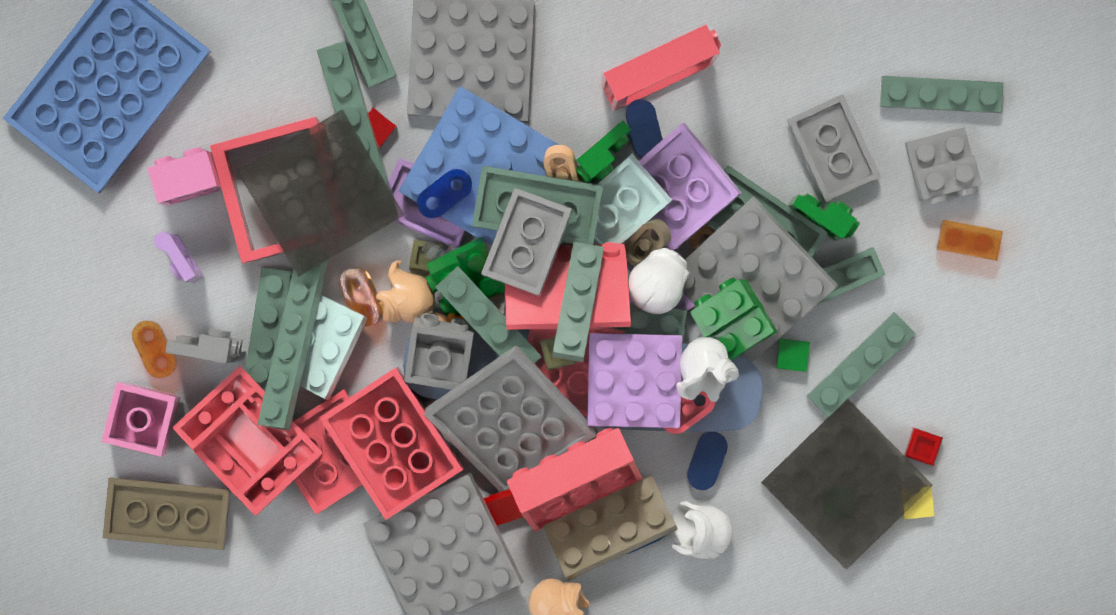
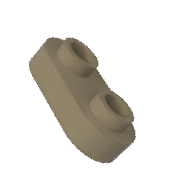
M652 219L643 224L625 243L626 259L631 265L636 267L652 251L667 247L671 241V232L667 224L660 219Z

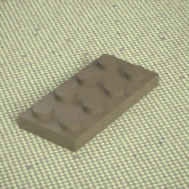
M653 475L543 525L567 581L678 530Z
M110 477L108 478L103 538L224 550L231 491L226 488Z

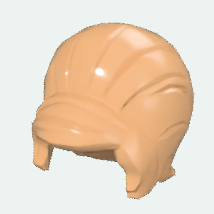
M396 260L391 264L388 273L392 289L380 291L376 294V299L384 304L383 321L396 323L403 320L413 324L415 317L420 318L425 313L432 314L436 304L435 293L432 292L424 277L401 270L399 266L402 261Z
M554 578L545 579L537 584L531 591L528 599L531 615H584V611L579 608L586 609L590 606V603L584 597L580 583H564Z

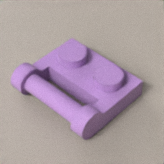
M160 232L155 236V246L159 250L167 252L173 262L169 264V267L178 280L182 279L185 282L195 283L204 277L178 235Z

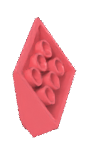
M614 242L594 244L604 247L590 328L631 327L625 244ZM573 244L559 246L540 297L504 284L507 330L557 329Z
M399 367L392 369L319 417L385 520L464 469V466L443 434L424 415L426 408L416 393L409 387L408 383L404 382L405 377Z
M607 428L597 433L596 438L587 443L580 441L571 445L568 448V452L560 456L556 454L547 456L540 461V465L530 470L529 468H522L512 474L513 478L507 480V483L521 514L533 531L537 532L543 529V525L643 478L620 429L613 430L612 428Z

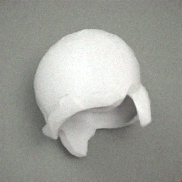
M667 248L652 251L646 259L632 270L629 276V295L633 303L643 311L652 314H663L672 310L679 303L683 295L684 283L689 277L686 261L677 252Z
M702 337L691 342L682 353L679 367L683 381L678 382L676 386L678 394L685 399L693 400L700 392L704 391L710 401L717 402L725 384L735 381L739 377L736 365L728 358V353L723 343L711 337Z
M681 501L677 506L673 520L678 530L670 533L673 540L679 544H672L674 550L685 556H693L702 560L718 558L720 554L726 551L732 540L733 527L729 517L722 510L710 505H693L688 501Z

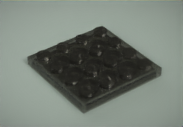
M343 109L237 171L298 277L405 216Z
M846 399L761 481L777 500L846 570L933 486L849 399Z

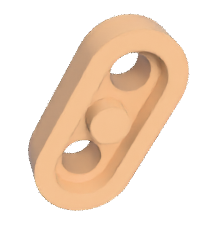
M564 145L549 147L544 155L546 176L581 182V177L576 171L578 166L574 152Z

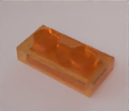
M941 220L936 250L997 261L1003 231Z

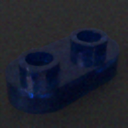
M453 169L445 173L419 194L417 198L419 212L430 219L441 217L470 194L472 190L470 176L461 169ZM455 179H460L463 182V187L459 191H455L451 187V183ZM430 198L438 200L439 204L436 209L428 208L427 201Z

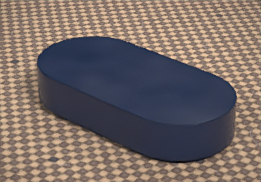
M637 99L628 105L625 117L627 125L631 129L630 137L634 151L639 157L643 158L663 138L654 106L645 99Z
M706 432L698 439L687 469V480L695 489L707 490L715 484L728 449L725 437L718 432Z

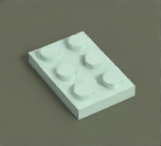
M633 154L597 184L603 186L594 244H604L607 242L622 244L672 201Z
M321 295L300 387L330 400L368 317Z

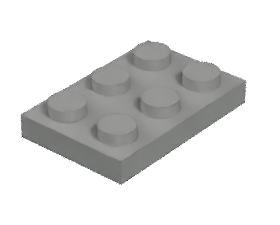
M843 94L787 120L824 202L881 177Z
M514 188L482 270V276L540 297L573 209Z

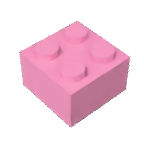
M197 147L184 151V157L179 159L167 156L154 160L155 166L148 167L147 169L157 203L169 206L222 190L212 153Z
M123 381L116 382L101 442L160 457L167 455L173 431L172 427L175 423L181 396Z

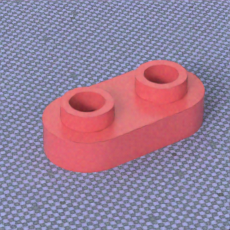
M704 391L699 393L705 397V403L702 406H696L694 399L689 400L681 397L680 428L664 429L671 434H680L709 414L714 409L716 402L710 401Z

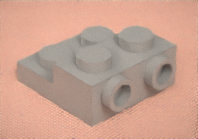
M965 127L905 143L920 201L928 199L929 205L947 200L946 194L957 192L958 197L976 193L975 187L982 185L975 156H972Z
M429 313L422 314L420 318L415 317L412 325L404 382L452 390L467 380L475 329L469 326L466 320L460 318L452 319L450 323L439 321L438 316Z
M213 328L209 329L208 333L200 334L199 338L177 335L176 340L167 341L165 353L221 363H232L236 357L241 355L243 340L231 337V331Z

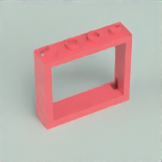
M706 24L604 72L601 85L615 112L628 106L634 100L647 97L712 66L720 54L719 50L722 45L715 29L709 31Z
M317 117L210 145L242 263H250L350 235L349 228L353 227L349 210L343 211L340 200L345 198L344 189L341 181H335L333 170L337 169L333 151L327 152L325 141L329 140V134L325 122L320 123ZM310 129L336 228L254 250L228 151Z

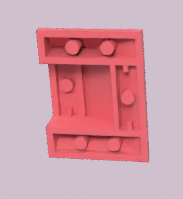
M239 366L172 428L227 488L257 516L312 465L323 452L293 421L291 422L290 431L258 425L265 391Z

